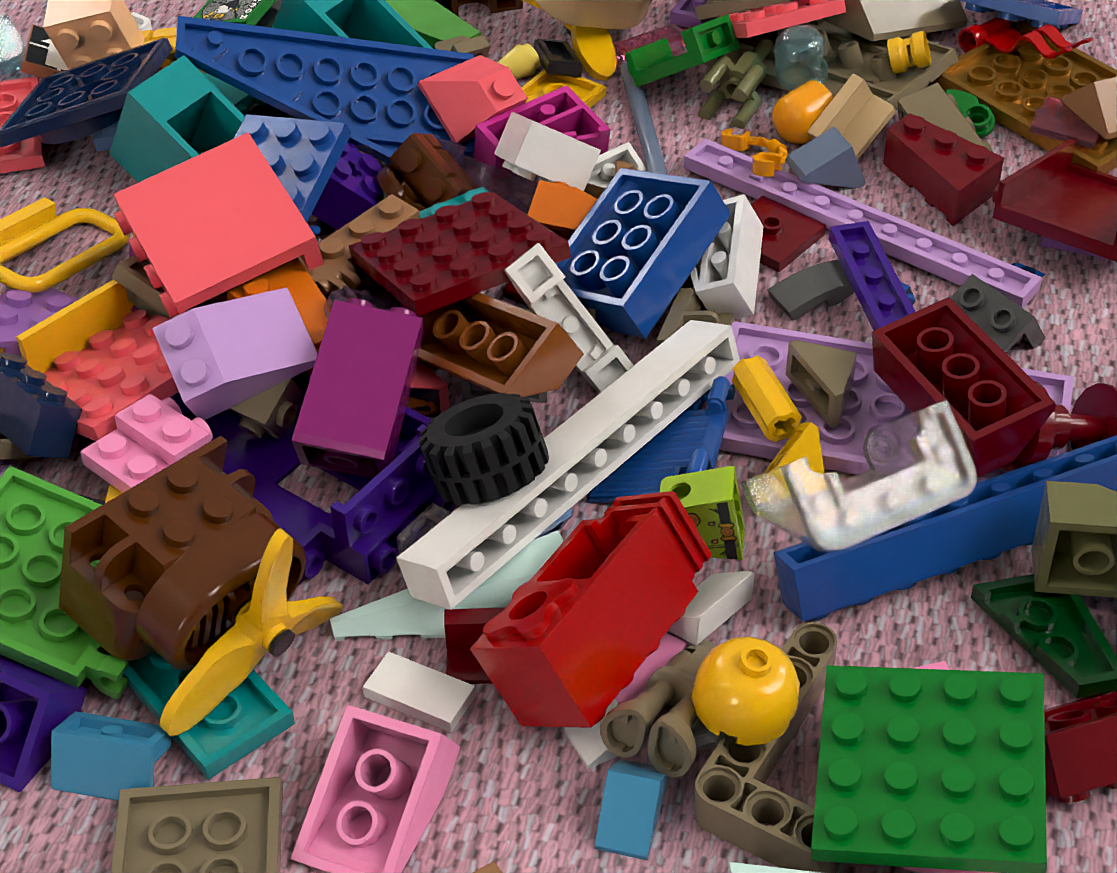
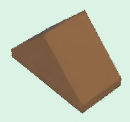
M1117 77L1093 82L1063 96L1062 102L1106 140L1117 137Z

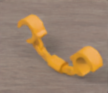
M732 128L721 132V145L732 150L744 151L749 149L750 145L766 147L768 152H759L752 157L753 174L773 177L774 170H782V164L786 162L787 147L777 139L769 140L761 136H751L750 131H746L742 135H732Z

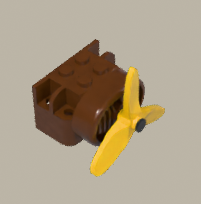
M222 436L210 441L64 528L59 608L108 653L118 659L127 661L138 660L155 651L173 668L181 671H191L173 693L160 717V727L170 736H176L188 731L206 717L230 692L247 678L267 652L271 653L274 657L280 656L291 646L295 635L318 627L330 618L338 615L343 609V605L331 596H318L304 600L288 601L303 576L306 566L305 550L296 539L273 521L270 511L253 497L255 477L246 469H239L229 475L223 472L228 441ZM95 560H100L96 568L90 564Z

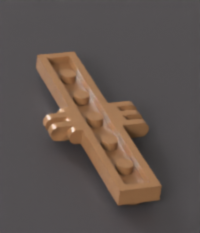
M391 194L321 242H318L324 261L323 265L309 271L301 257L299 256L298 258L324 296L331 293L337 298L343 299L349 294V289L354 291L361 286V280L355 270L358 265L352 261L349 245L360 242L361 238L367 234L374 232L384 233L398 228V225L405 220L420 219V210Z

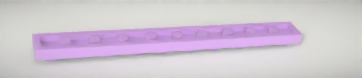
M706 138L684 155L685 169L755 199H759L763 195L825 224L828 230L832 226L869 221L887 255L960 286L971 274H974L1022 308L1040 290L1042 277L815 183L802 182L798 176L786 171L774 170L773 177L755 175L752 172V157Z

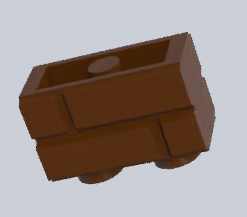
M412 133L389 159L428 207L478 188L447 150H442V145L433 134Z

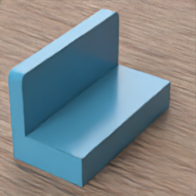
M75 711L52 730L51 787L54 790L119 801L120 789L154 787V763L171 747L172 736L168 735L160 725Z

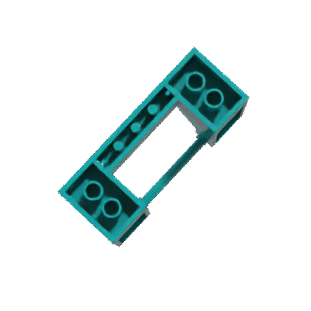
M283 0L272 28L433 49L385 0ZM183 55L127 93L109 154L139 183L232 140L242 124L248 109L254 104L261 106L265 102L208 73L202 74Z

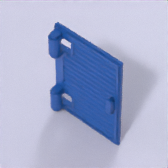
M719 376L715 378L711 389L593 488L588 496V503H612L617 497L659 493L661 481L665 477L714 469L729 417L725 402L726 400L734 399L735 385H730L726 377ZM704 402H707L708 409H702Z

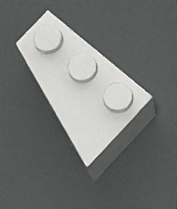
M745 194L723 200L731 215L690 273L695 292L706 309L716 314L733 313L734 319L754 315L764 228Z

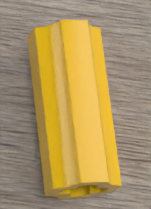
M758 355L748 359L742 358L732 368L734 372L731 380L732 383L735 385L766 438L775 443L783 439H789L800 424L801 414L765 359Z

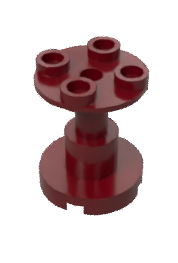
M1034 381L1049 396L1047 390L1040 383ZM1097 383L1086 388L1077 398L1071 414L1063 405L1055 404L1054 412L1017 458L1000 468L1010 472L1045 460L1051 450L1062 449L1068 441H1071V448L1075 450L1116 436L1117 388L1106 383Z

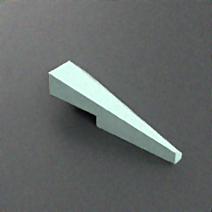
M559 530L531 541L453 609L507 607L512 600L514 591L522 584L528 582L564 542ZM405 589L330 618V624L335 641L344 640L345 637L376 636L377 640L392 639L393 636L397 635L445 638L444 610L447 608L412 598L409 590Z

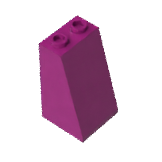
M349 298L347 302L334 300L292 437V443L300 464L373 479L394 460L424 333L423 318L416 317V313L405 308L393 307L390 311L373 308L371 303L357 298Z

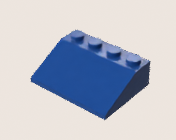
M620 168L567 241L571 258L555 264L564 274L565 278L563 280L586 309H596V322L614 332L646 339L731 213L711 180Z

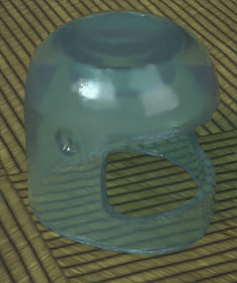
M794 25L786 28L778 35L774 43L776 77L780 85L794 90L809 80L823 83L828 78V65L823 58V54L826 51V42L818 29L810 25Z

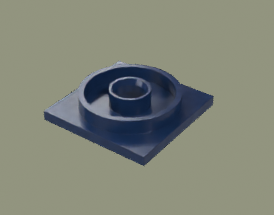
M161 38L42 78L0 128V147L2 148L38 136L40 141L45 144L64 143L93 134L118 122L127 93L155 75L172 51L168 38Z

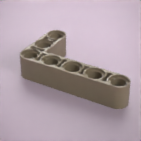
M807 622L799 625L781 649L792 661L800 682L797 710L790 721L789 727L782 736L767 744L751 746L737 744V737L725 733L696 778L693 811L694 819L705 831L779 868L836 873L839 865L838 862L812 861L811 848L809 847H811L814 807L764 784L824 690L827 665H834L837 649L836 634L831 628L818 622ZM713 800H722L724 802H716ZM760 823H769V824H772L773 826H766V825H762V824H760Z

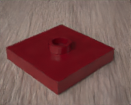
M762 195L751 204L764 226L760 263L777 272L782 271L825 235V224Z

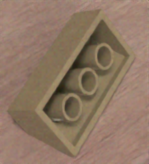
M844 0L845 13L823 18V21L871 41L910 36L912 33L919 31L929 33L967 27L968 22L959 0Z

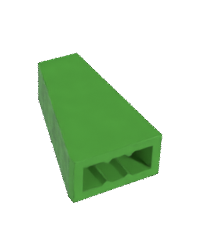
M385 0L433 49L436 42L463 35L466 38L481 36L479 30L435 0Z

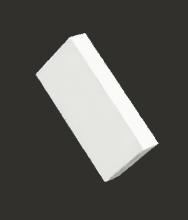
M389 651L363 685L364 697L451 733L476 697L474 685Z

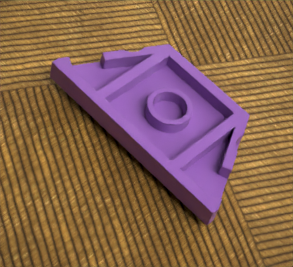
M8 287L0 297V348H4V353L22 356L16 336L79 299L53 288L42 292L30 293L29 291L14 290Z

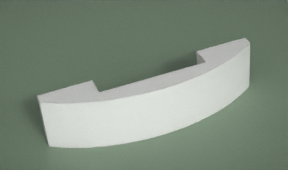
M540 243L535 244L504 269L532 313L557 322L582 350L584 355L575 368L598 394L634 366L622 349L610 341L563 280L565 278L564 274Z

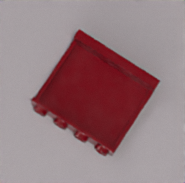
M1070 139L1001 180L996 185L992 196V201L995 203L992 218L1117 262V177L1100 171L1096 172L1088 167L1071 162L1076 140Z

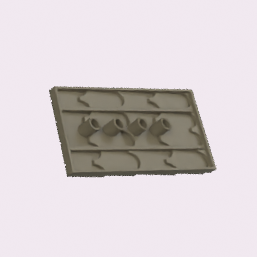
M823 18L749 38H737L740 48L724 54L733 61L735 57L741 56L745 51L753 52L762 38H769L773 42V48L762 62L766 65L767 72L760 84L791 92L807 81L814 80L825 85L833 97H835L854 73L865 80L873 95L892 104L895 110H898V99L924 89L929 85V82H933L948 70V67L953 66L959 61L956 49L928 41L931 66L924 68L912 66L906 72L894 74L888 54V39L871 41L823 21ZM903 36V37H900V38L906 39V38H910V36ZM717 58L702 64L711 67Z

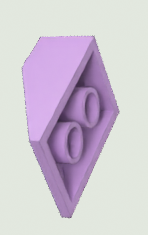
M288 288L193 308L152 328L183 403L196 417H200L203 420L215 416L289 378L313 368L318 355Z

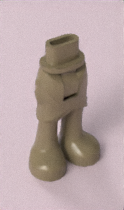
M703 640L698 645L686 647L672 657L664 667L657 669L652 674L644 692L634 699L622 702L609 711L600 725V735L608 750L619 757H632L640 751L649 736V760L658 772L666 774L667 777L676 778L683 776L689 771L697 753L695 738L691 730L698 719L691 699L696 673L708 653L718 644ZM666 704L674 706L653 724V721Z

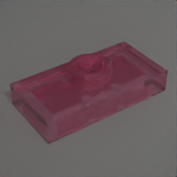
M670 24L613 44L616 57L623 62L627 61L625 58L626 52L664 38L668 40L671 51L686 47L681 35V31L684 30L674 24Z

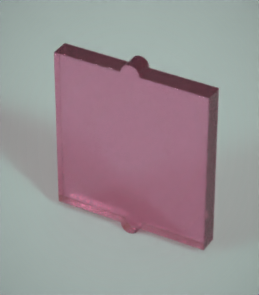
M1049 96L1046 98L1041 109L1035 110V119L1029 131L1065 142L1074 139L1076 140L1075 145L1094 149L1101 136L1067 107L1062 100Z

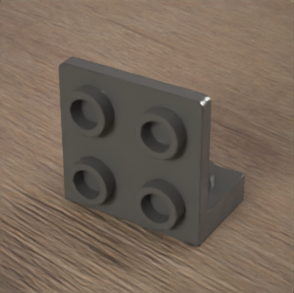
M971 274L950 297L1005 353L1014 344L1019 345L1021 341L1034 349L1046 339L1035 316L974 274Z

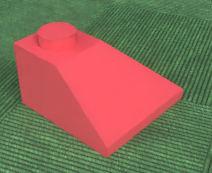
M482 55L418 82L420 90L455 146L474 138L477 124L525 104L528 99L509 67Z

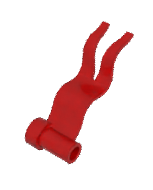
M999 17L993 18L981 25L972 24L962 29L958 34L959 46L965 53L985 43L991 44L1002 53H1009L1032 43L1041 56L1047 59H1054L1093 40L1090 37L1072 44L1066 41L1059 31L1050 24L1043 25L1021 35L1015 29L1010 28L1008 20ZM1041 34L1045 35L1061 51L1055 52L1050 49Z

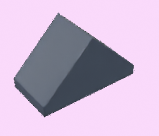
M832 127L790 153L786 158V163L802 182L849 188L863 187L866 183L853 147L835 127Z

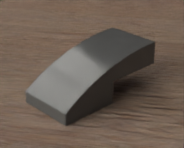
M839 259L803 269L767 289L770 298L792 321L799 319L822 302L831 307L855 293Z

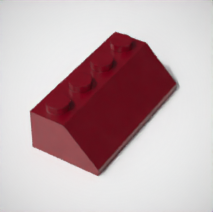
M950 297L872 331L874 371L973 480L1013 462L1055 410L1056 403Z
M1117 691L1093 695L1044 709L1046 794L1058 798V801L1061 803H1073L1088 799L1091 796L1090 790L1106 786V788L1117 789Z

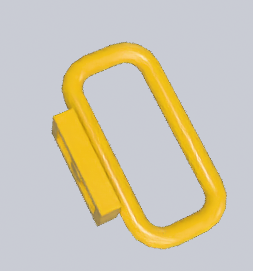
M44 197L0 219V283L11 289L29 291L30 293L48 290L122 249L128 243L130 234L124 236L115 218L95 209L76 208L57 216L56 203ZM79 223L92 224L113 234L111 237L39 276H22L2 266V264L44 243L50 237Z

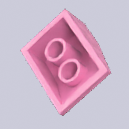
M347 705L290 859L328 873H402L444 796L460 746L441 733Z

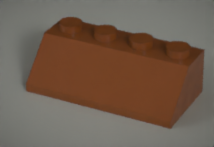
M477 293L419 316L423 318L424 333L418 360L495 394H518L521 397L557 390L584 355L582 350L557 322L482 293Z

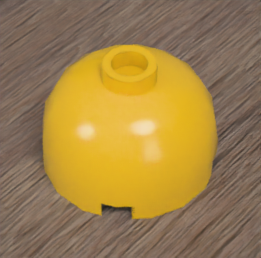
M750 636L737 637L712 648L702 661L696 673L691 699L697 717L715 735L719 736L722 731L727 735L737 737L736 743L745 746L767 744L782 736L789 727L790 721L797 710L800 682L792 661L781 648L764 639Z

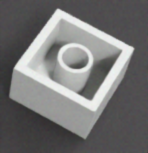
M511 112L494 154L505 160L502 165L503 167L524 178L534 181L536 175H538L536 179L538 182L539 180L547 182L560 181L584 191L601 150L515 112Z

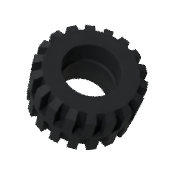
M497 393L463 401L428 423L429 425L422 430L421 437L419 438V446L438 495L446 502H454V504L459 505L481 504L510 495L534 481L535 477L546 468L545 464L549 461V452L530 400L518 394Z

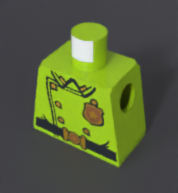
M735 466L665 477L661 481L660 492L673 491L676 493L712 554L710 558L743 560L745 523Z

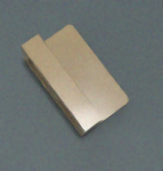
M853 73L807 132L813 140L832 127H835L853 147L858 161L896 110L892 104L873 95L865 80Z

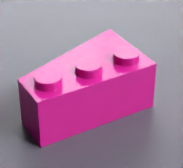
M567 85L477 124L475 129L474 158L494 180L520 176L503 167L502 165L505 160L494 154L511 112H515L601 150L599 155L608 152L611 131Z

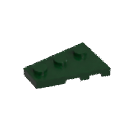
M1034 574L973 585L971 599L1075 698L1117 691V656L1081 595L1035 592Z

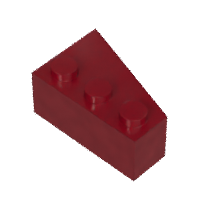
M911 113L887 129L883 164L910 188L914 187L925 197L924 201L931 207L936 206L947 216L946 220L952 226H955L993 196L994 189L1000 182L1004 157L989 151L984 146L972 143L952 131L936 126L926 121L923 117Z

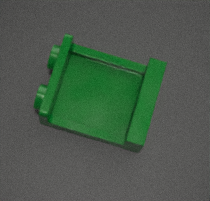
M729 14L681 31L687 53L679 56H673L666 38L626 52L627 68L629 74L633 77L635 86H642L739 49L740 46Z

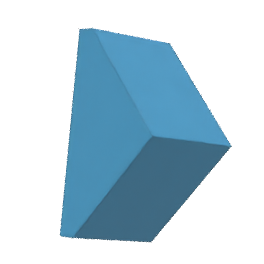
M620 758L607 770L595 849L648 860L670 777L658 772L653 765Z

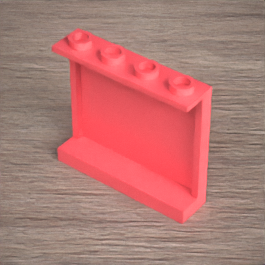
M249 132L113 194L120 208L119 211L113 213L124 236L130 233L133 234L134 237L128 239L139 263L147 259L149 264L143 268L154 290L162 287L165 291L159 297L170 318L180 315L200 303L299 256L309 271L324 264L316 236Z

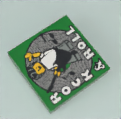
M208 0L193 18L255 26L276 0Z

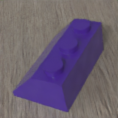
M0 655V783L17 792H21L51 758L52 730L75 711L81 712L88 689L81 686L78 688L3 655Z

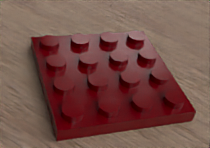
M494 192L476 194L469 202L458 206L448 205L441 207L431 216L422 219L405 220L398 225V228L384 233L374 232L367 234L361 238L360 242L349 245L352 261L409 310L416 313L417 317L509 282L510 279L504 269L537 243H540L554 263L571 258L569 243Z

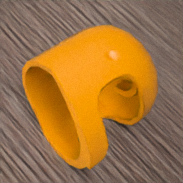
M809 80L778 99L772 112L773 124L778 134L792 144L800 145L811 141L812 138L807 131L834 98L832 93L820 82Z

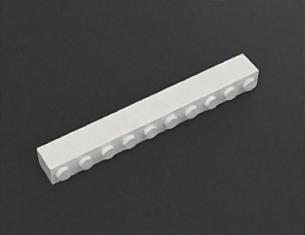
M696 320L687 322L544 438L549 452V461L545 464L546 468L544 471L536 476L534 481L520 490L494 501L461 505L396 557L410 596L450 610L458 605L711 389L715 378L719 376L725 377L732 371V368L740 361L732 326Z

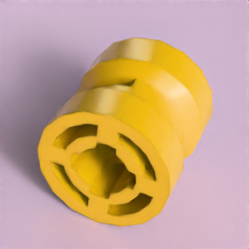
M925 31L912 33L910 38L906 39L895 37L887 40L889 59L894 74L906 72L912 66H917L918 68L931 66L930 49Z

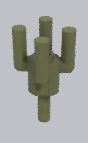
M762 38L753 52L745 51L741 56L735 57L733 61L726 55L717 58L699 83L701 90L711 92L720 80V85L715 88L698 111L700 118L710 120L724 100L731 98L743 102V106L731 121V126L740 129L745 128L762 103L761 97L755 90L767 72L766 65L762 62L773 48L771 39Z

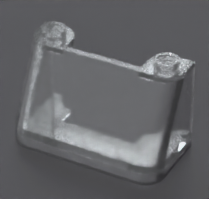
M944 400L878 426L868 432L864 439L863 450L870 470L840 482L836 471L827 474L812 471L808 468V461L804 457L742 481L740 486L748 505L756 515L815 550L829 553L850 547L966 497L973 491L976 485L977 473L948 400Z

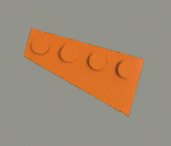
M298 257L226 291L228 301L288 288L317 352H319L332 307ZM313 368L306 371L311 375Z

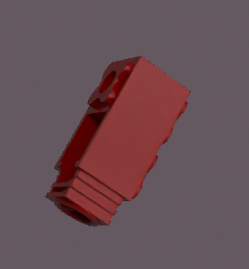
M668 491L617 497L613 501V506L607 508L602 518L598 520H582L537 573L528 582L522 584L514 591L508 606L483 627L484 633L472 645L470 650L520 725L592 728L593 725L604 718L606 709L619 692L632 682L633 674L644 660L658 649L660 640L673 623L683 617L686 612L685 608L699 592L692 581L695 578L694 574L702 569L704 561H708L712 554L675 492Z

